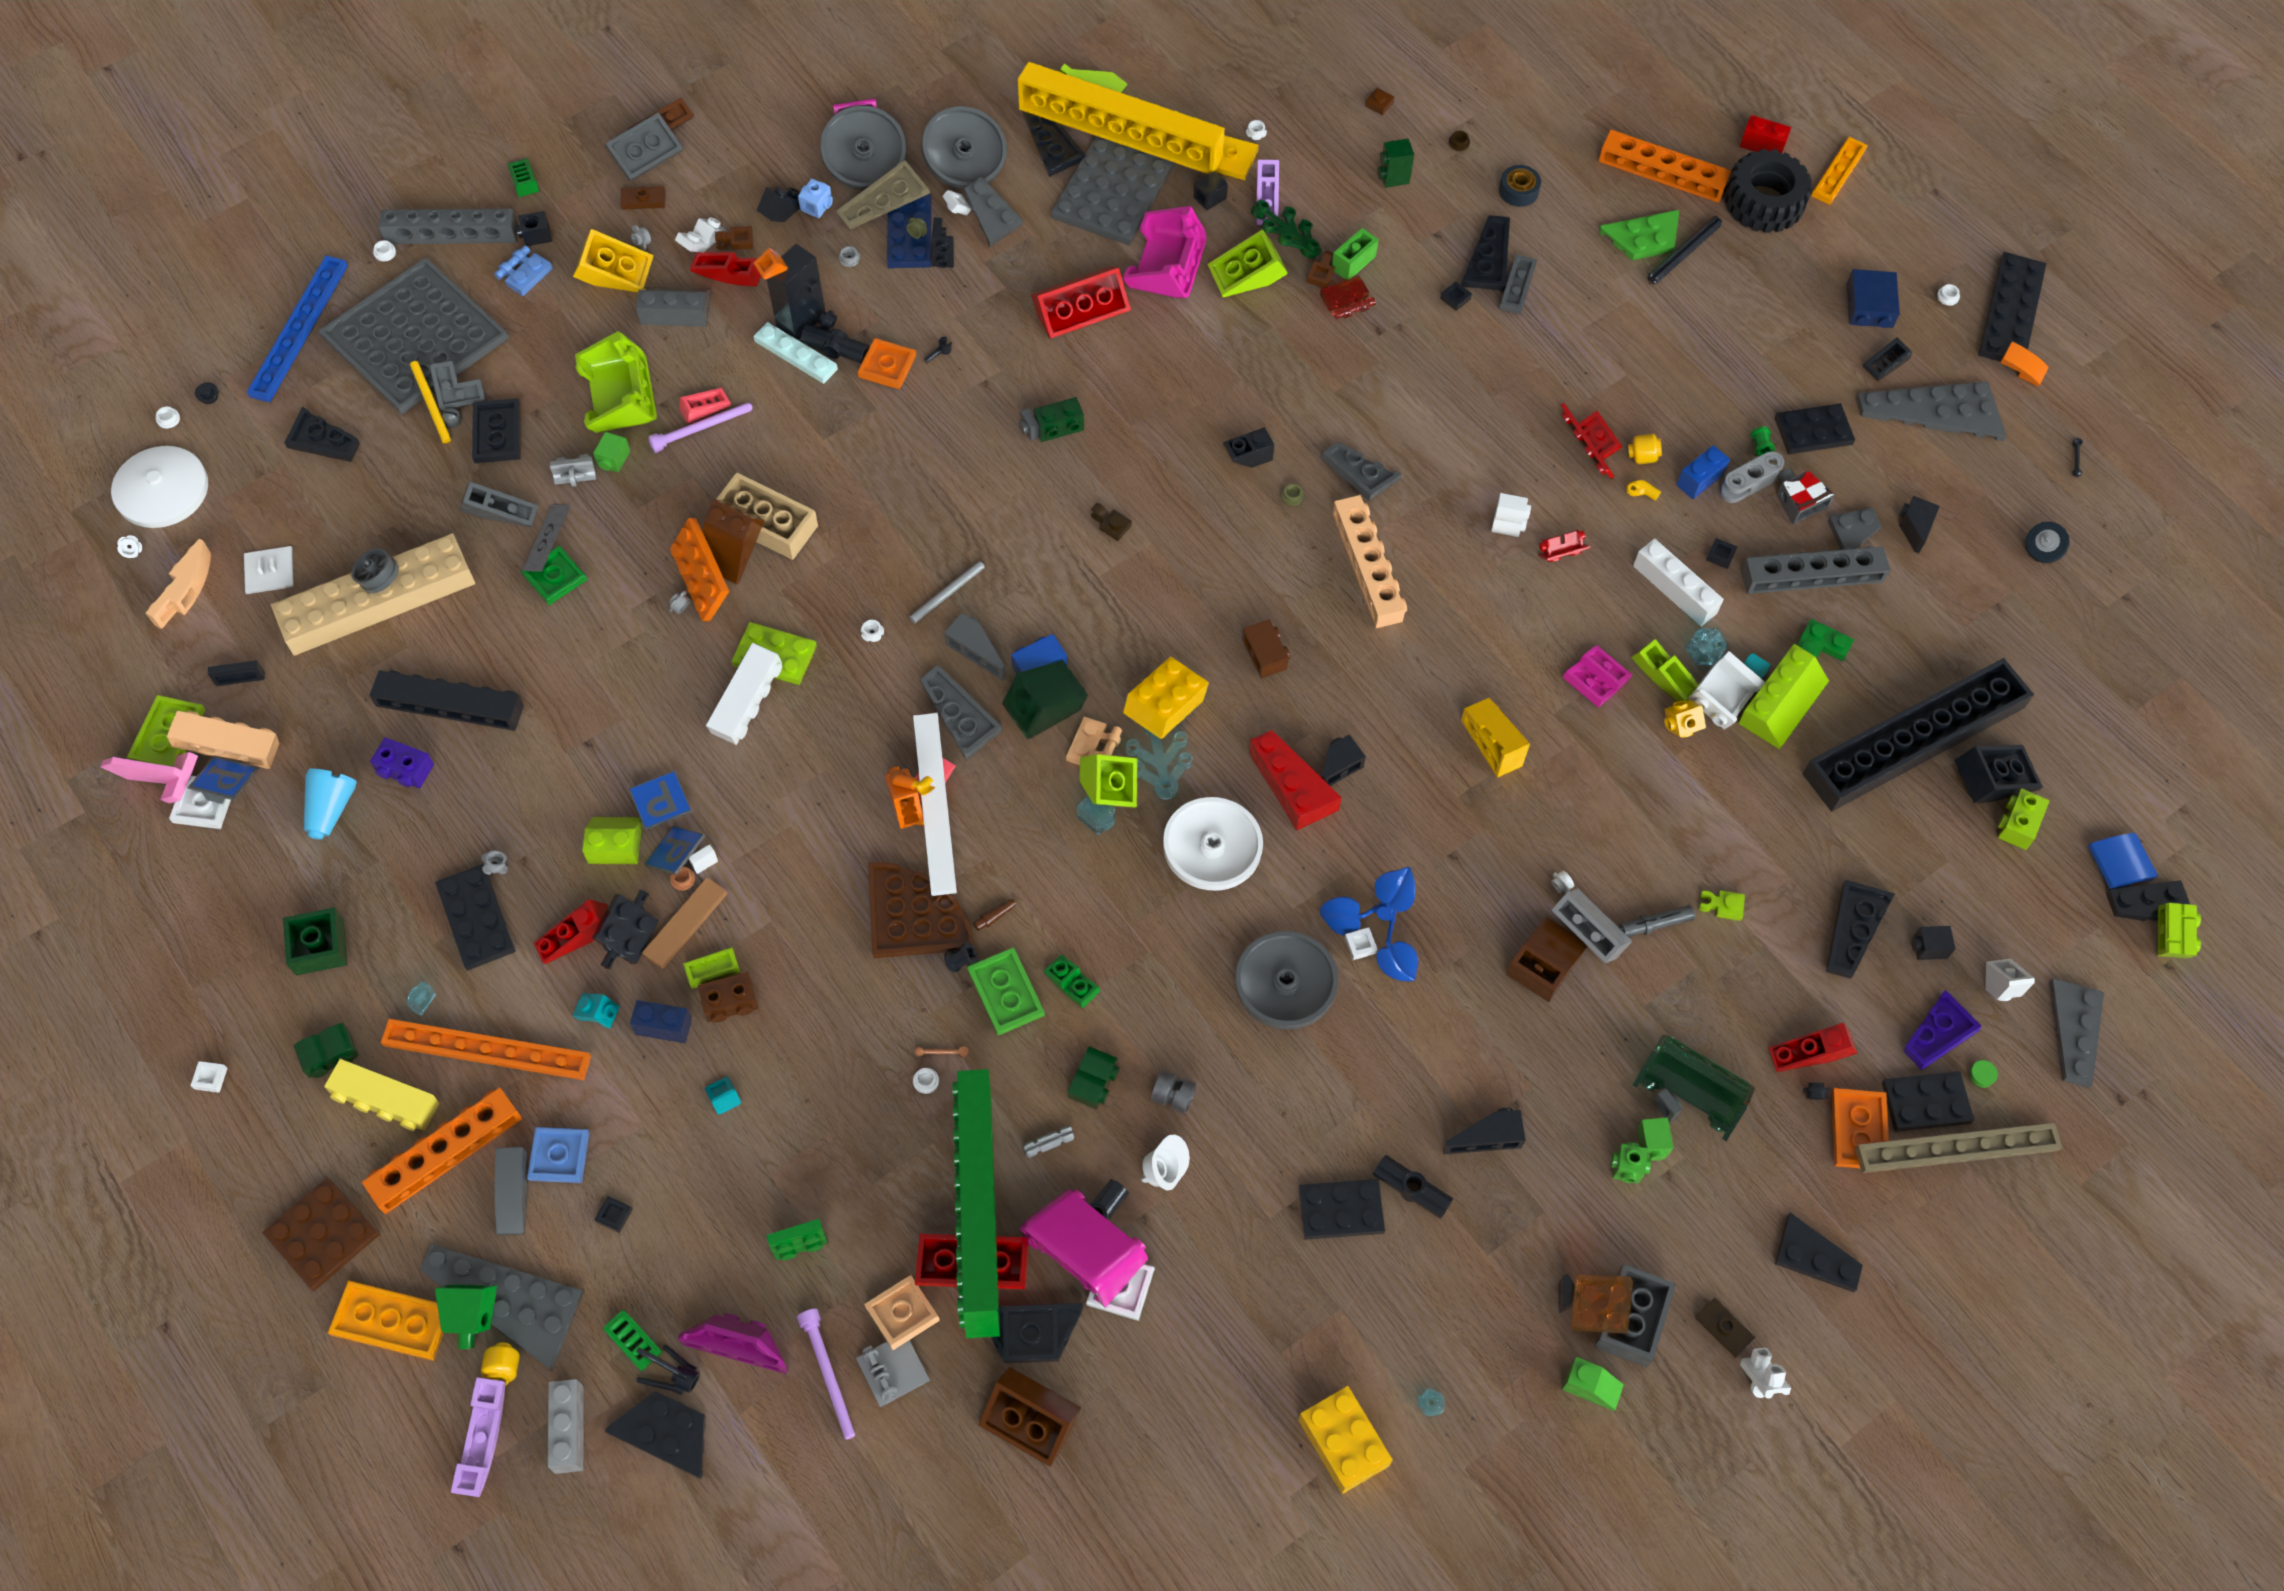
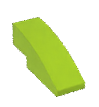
M1656 639L1647 643L1631 657L1653 682L1677 701H1688V697L1698 686V683L1675 655L1670 657Z

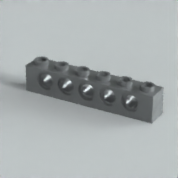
M513 209L381 210L379 229L384 240L389 241L391 244L517 243L518 235L516 228L518 223Z
M1867 546L1860 549L1844 548L1836 551L1821 550L1812 553L1798 552L1789 555L1775 554L1765 557L1752 556L1746 558L1741 569L1747 594L1884 583L1890 572L1884 546Z

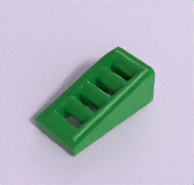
M528 158L507 164L518 197L540 192Z
M625 1310L618 1313L603 1327L605 1333L641 1372L652 1361L644 1356L638 1360L636 1358L639 1355L637 1353L638 1348L645 1349L650 1346L651 1350L649 1352L657 1357L663 1353ZM626 1322L628 1323L618 1334H615ZM634 1329L636 1333L623 1343L621 1340ZM642 1338L644 1341L631 1352L629 1349Z

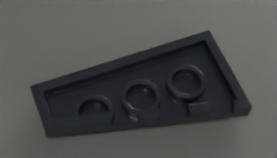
M1023 111V116L1049 177L1081 162L1085 157V153L1060 123Z
M1488 216L1466 274L1463 277L1461 283L1463 287L1505 290L1510 217Z
M1849 880L1844 881L1826 972L1849 979L1853 977L1895 893Z

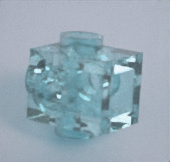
M1700 628L1695 632L1685 648L1695 665H1714L1728 648V644L1718 628Z

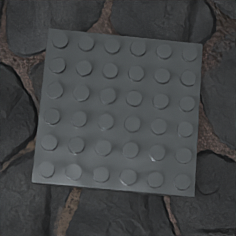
M426 257L318 331L320 336L401 415L424 399L410 367L411 362H419L431 393H433L435 387L430 365L453 361L456 374L458 375L509 339L508 333Z

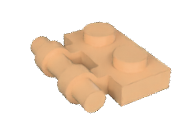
M1083 717L1066 756V761L1080 765V757L1096 754L1112 756L1115 747H1118L1121 741L1122 729L1114 726L1111 733H1105L1107 724ZM1100 743L1106 744L1103 751H1097Z

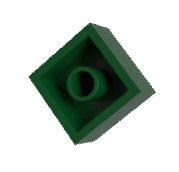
M335 907L283 918L286 965L296 976L347 966L344 919Z

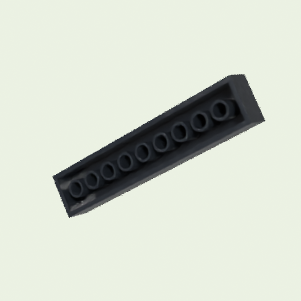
M2003 658L1809 761L1802 774L1832 812L2019 712L2026 707L2034 693Z

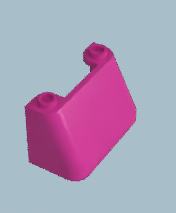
M1191 206L1145 212L1143 221L1140 224V230L1147 239L1138 269L1135 266H1128L1123 275L1124 282L1129 288L1179 299L1189 297L1207 239L1204 227Z
M1067 1189L1027 1218L1019 1229L1023 1237H1028V1244L1033 1249L1037 1250L1039 1248L1040 1252L1049 1255L1078 1279L1086 1290L1089 1289L1093 1294H1097L1095 1300L1106 1308L1148 1260L1147 1254L1144 1251L1146 1246L1138 1238L1133 1237L1131 1239L1086 1203L1087 1199L1077 1189L1073 1191Z

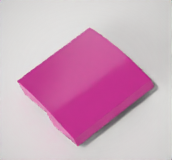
M1596 645L1585 653L1577 664L1568 669L1562 678L1599 708L1629 681L1632 674Z

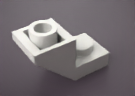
M699 218L693 232H678L675 241L690 252H705L716 243L715 232H727V230L720 226L721 222L715 218Z

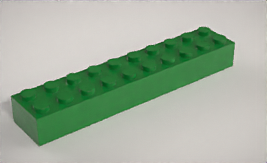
M989 1069L957 1071V1081H952L954 1097L953 1119L955 1124L953 1134L955 1143L954 1165L956 1167L954 1178L956 1191L955 1212L957 1215L956 1259L958 1264L957 1289L959 1298H957L959 1326L960 1328H965L966 1338L1000 1336L990 1075Z

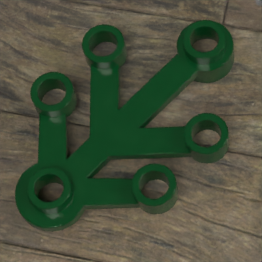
M1260 199L1254 203L1251 208V214L1257 219L1264 220L1261 229L1266 233L1280 235L1278 238L1279 244L1285 247L1298 248L1309 259H1314L1320 255L1321 247L1312 238L1310 232L1313 224L1306 219H1302L1298 229L1302 232L1303 236L1298 233L1294 221L1295 209L1289 206L1284 208L1282 216L1285 218V223L1270 211V205L1265 200Z

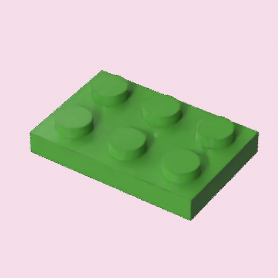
M1014 947L967 967V971L997 1036L1045 1016V1012Z

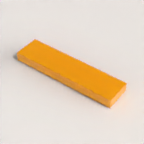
M1848 137L1811 196L1831 205L1868 145Z

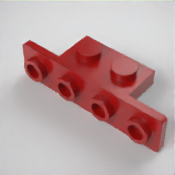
M1562 403L1561 407L1564 410L1561 413L1562 417L1568 425L1573 423L1575 429L1572 431L1579 442L1584 439L1587 444L1584 449L1590 458H1597L1599 462L1595 465L1602 475L1607 473L1610 479L1614 478L1615 476L1604 460L1623 447L1597 410L1578 423L1566 404Z

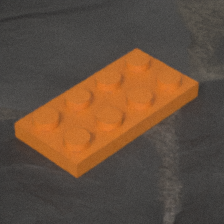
M688 518L670 547L671 555L675 559L679 573L683 577L687 591L691 595L701 620L711 621L729 593V589L697 518Z

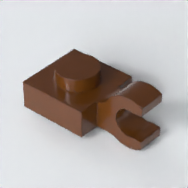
M752 226L730 227V232H715L716 248L725 249L731 245V250L753 249Z
M1325 251L1321 262L1314 261L1307 276V283L1325 289L1328 288L1335 271V267L1332 266L1334 253Z

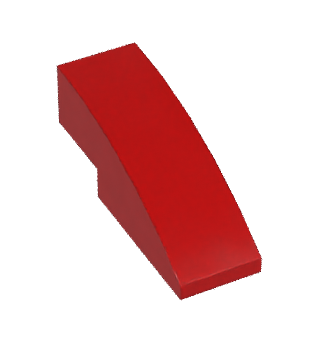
M697 252L690 267L693 273L734 285L757 287L761 278V274L753 264L757 258H738L734 252Z

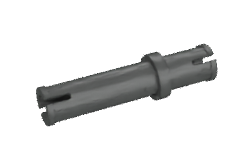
M1686 905L1650 916L1644 914L1640 915L1639 919L1619 923V929L1628 937L1642 933L1648 935L1653 930L1692 921L1695 919V912L1691 905Z

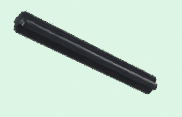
M1713 216L1649 273L1648 281L1652 282V284H1657L1721 227L1722 219L1718 218V216Z

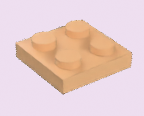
M911 1275L864 1304L892 1350L940 1321L937 1313L919 1286H915V1280Z

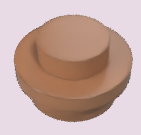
M683 866L677 875H670V883L676 890H688L695 883V874L690 868Z

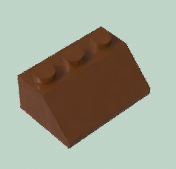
M1009 1367L996 1382L979 1426L1051 1467L1069 1436L1082 1407Z

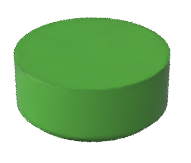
M1980 1060L1970 1068L1969 1077L1976 1086L1986 1088L1997 1080L1998 1071L1991 1062Z

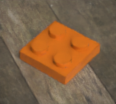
M874 338L858 370V377L900 390L917 356L916 350Z

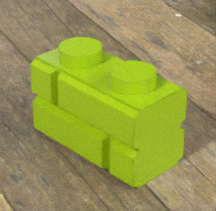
M2165 903L2158 906V956L2175 958L2197 956V952L2201 948V940L2197 937V927L2200 926L2201 915L2197 912L2196 905Z

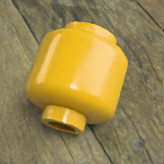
M1655 434L1637 435L1633 438V444H1628L1629 458L1634 457L1636 464L1655 463L1662 456L1661 438L1657 439Z
M500 1342L495 1344V1346L487 1348L483 1354L481 1376L485 1379L504 1381L506 1386L517 1377L520 1354L510 1344Z

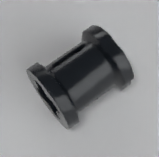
M967 942L955 951H947L944 954V961L948 969L956 973L961 970V967L976 963L978 961V954L975 947L970 942Z

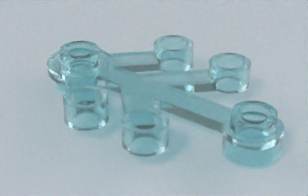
M1142 727L1144 733L1150 736L1154 755L1141 748L1139 741L1136 739H1130L1126 742V753L1130 756L1138 757L1157 769L1158 776L1147 771L1144 763L1137 760V766L1142 768L1140 771H1137V777L1152 784L1156 795L1161 799H1171L1178 792V779L1186 769L1192 766L1193 757L1190 753H1181L1178 757V765L1170 774H1168L1167 766L1179 750L1187 745L1188 735L1183 731L1176 732L1173 736V743L1164 753L1161 739ZM1182 737L1185 740L1183 742H1179L1176 739ZM1134 745L1137 748L1135 750L1129 749V746ZM1186 758L1189 762L1183 763L1181 760ZM1168 784L1171 787L1165 789L1162 787V785Z

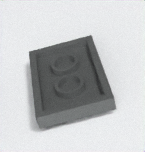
M659 112L605 143V148L629 182L683 151L682 145Z

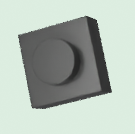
M1029 408L1020 411L1021 421L1019 422V427L1022 433H1027L1031 441L1038 439L1039 424Z
M1667 1089L1658 1093L1653 1101V1104L1664 1118H1668L1669 1123L1676 1119L1683 1110L1679 1099L1674 1094H1670Z

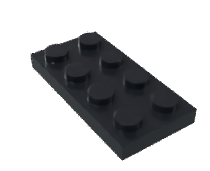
M484 864L435 882L461 959L467 971L516 952L489 875L482 871Z

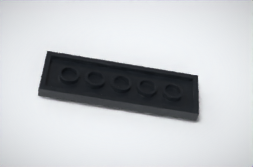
M2003 252L2000 258L1978 356L2001 362L2012 341L2028 350L2047 263Z

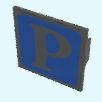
M213 756L188 786V789L202 792L208 801L223 804L224 799L234 801L259 770V767Z

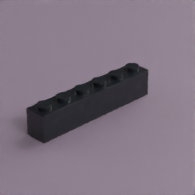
M379 670L370 692V697L376 707L516 731L524 708L519 694L513 691H496L486 686L481 688L473 687L463 682L458 684L450 683L440 678L435 680L427 679L417 674L411 676L404 675L394 670H389L388 672Z

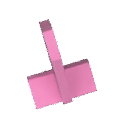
M191 752L178 755L173 767L112 757L103 760L100 767L127 780L166 784L160 800L170 804L182 799L198 756Z

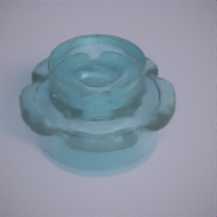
M1427 1389L1423 1392V1395L1419 1396L1418 1405L1426 1416L1440 1415L1445 1409V1398L1441 1392ZM1433 1400L1435 1404L1431 1405L1429 1401Z

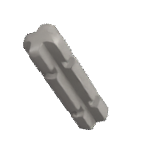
M1070 1126L1060 1128L1059 1132L1055 1130L1036 1138L1035 1142L1031 1140L1024 1143L1023 1149L1026 1156L1031 1158L1038 1155L1039 1151L1043 1153L1060 1146L1063 1141L1064 1143L1072 1141L1074 1139Z

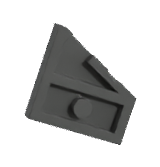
M1873 507L1830 516L1828 519V524L1840 550L1860 547L1881 528L1880 521Z

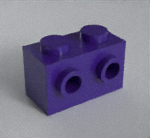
M384 737L370 760L375 773L381 778L389 779L390 777L405 787L414 786L419 789L434 766L428 753Z

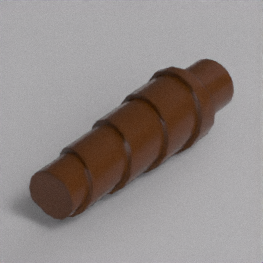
M1009 899L1005 903L982 914L978 920L973 922L975 929L980 931L984 927H990L1016 906L1014 900Z

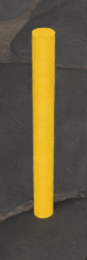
M413 361L410 363V367L442 443H448L451 441L450 435L419 362Z

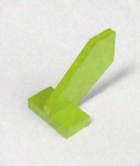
M1066 64L1059 70L1061 73L1120 93L1127 86V83L1113 72L1071 69Z

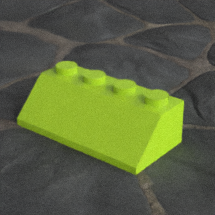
M1793 644L1745 709L1738 724L1780 750L1829 682L1816 657Z

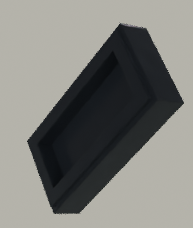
M257 660L208 667V675L216 686L265 679V672Z

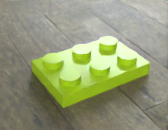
M749 622L732 659V665L739 667L751 644L754 643L778 654L781 659V672L774 678L800 685L817 644L814 640Z
M157 695L127 759L173 767L177 756L186 752V750L171 747L167 738L176 712L193 711L203 716L206 709L201 704Z

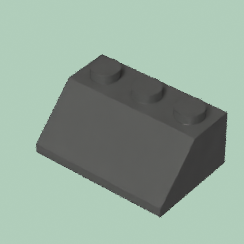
M644 287L638 291L636 304L640 324L707 327L712 291L711 289Z

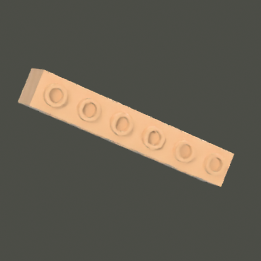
M1361 495L1334 501L1332 515L1375 627L1380 628L1403 622L1404 614L1407 612L1406 601L1399 595L1398 581L1392 577L1391 563L1384 556V545L1382 541H1378L1376 536L1377 528L1375 523L1371 522L1369 518L1368 504L1363 502Z

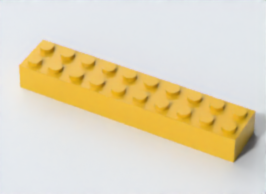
M1031 62L1027 63L1018 78L1019 110L1206 174L1216 171L1223 158L1224 127Z

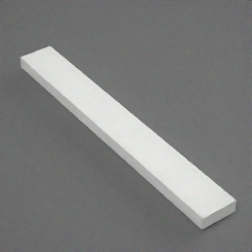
M938 713L915 715L913 718L919 778L921 781L924 777L930 776L933 779L930 785L935 787L929 794L921 795L931 895L957 893Z

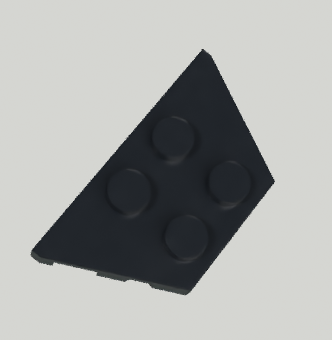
M1083 1303L999 1306L1000 1336L990 1338L1003 1363L1059 1361L1083 1311Z
M657 1391L653 1392L605 1430L607 1434L699 1479L703 1476L702 1459L706 1416Z

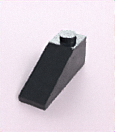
M1512 1108L1497 1110V1112L1490 1114L1446 1141L1443 1154L1522 1148L1526 1139L1521 1110H1513Z

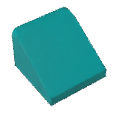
M1751 653L1744 662L1762 680L1771 668L1770 663L1754 653Z
M728 1076L704 1088L718 1115L741 1104L740 1098Z

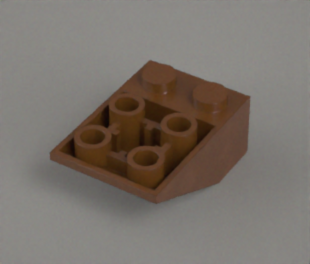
M1546 917L1513 958L1506 975L1547 1002H1550L1588 946L1579 937Z

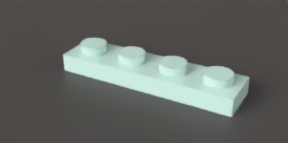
M769 322L753 336L757 344L823 384L838 370L835 362Z

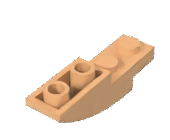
M198 539L188 549L184 557L173 566L169 575L174 581L165 588L161 596L150 605L146 612L152 623L160 629L167 624L176 612L185 615L204 586L210 567L211 552L203 540Z

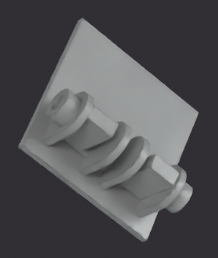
M910 1340L894 1350L891 1349L888 1342L874 1349L872 1346H869L862 1351L863 1355L856 1358L880 1407L930 1381Z

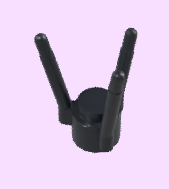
M663 1345V1349L683 1367L679 1365L676 1368L642 1348L637 1349V1353L672 1372L671 1381L675 1382L673 1385L638 1377L636 1379L637 1383L674 1391L680 1395L684 1391L692 1392L700 1377V1373L696 1371L697 1367L689 1364L668 1345Z

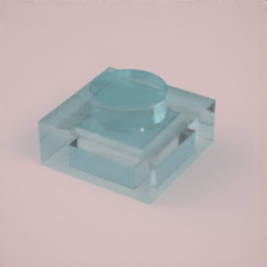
M421 981L417 987L410 991L406 1003L413 1012L422 1016L436 996V993L430 985Z

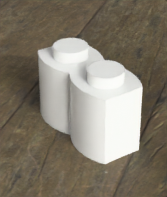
M1500 493L1491 532L1519 537L1520 531L1525 532L1531 510V505H1527L1528 498Z

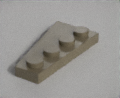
M904 160L836 212L851 230L931 192L906 160Z

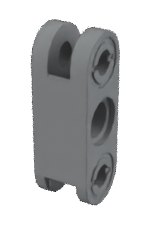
M1767 452L1728 473L1720 490L1722 499L1729 503H1736L1774 483L1779 477V471L1784 466L1783 457L1776 452ZM1769 460H1774L1776 462V465L1770 463Z

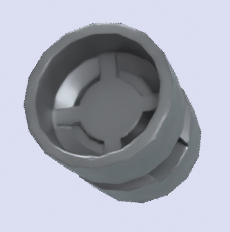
M1163 1069L1154 1086L1151 1101L1163 1106L1170 1104L1171 1109L1186 1114L1195 1094L1197 1082L1187 1078L1179 1080L1177 1074Z

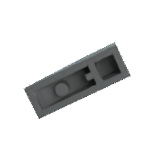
M469 482L459 511L484 519L532 527L538 505Z
M961 613L944 633L946 645L1003 681L1006 678L1005 666L979 621L974 617H968Z

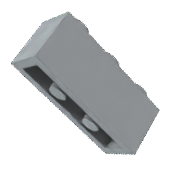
M1579 889L1567 892L1552 909L1605 963L1617 959L1632 942Z
M577 1379L549 1382L548 1468L555 1474L583 1471L584 1386Z

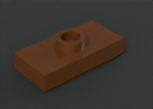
M665 187L621 188V209L665 208Z

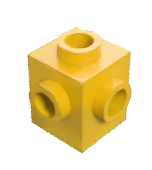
M1692 700L1678 701L1673 703V706L1664 709L1666 715L1664 723L1667 730L1679 737H1689L1693 735V732L1706 728L1702 705Z

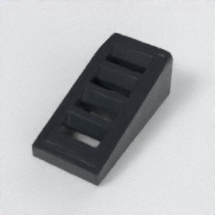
M1896 337L1865 362L1863 367L1879 381L1911 358L1912 351ZM1892 351H1894L1895 353H1897L1900 357L1897 358V357L1892 353ZM1888 355L1894 362L1891 363L1885 356ZM1879 360H1882L1887 365V367L1885 368L1879 362ZM1873 364L1881 370L1880 373L1872 367Z

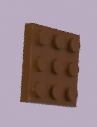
M328 1177L262 1232L313 1291L318 1289L379 1236L378 1232Z

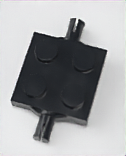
M639 890L634 902L621 894L614 895L592 937L593 940L601 944L607 951L600 964L602 967L604 966V968L610 970L616 957L623 958L630 964H637L659 921L643 908L649 896V893H646V891Z

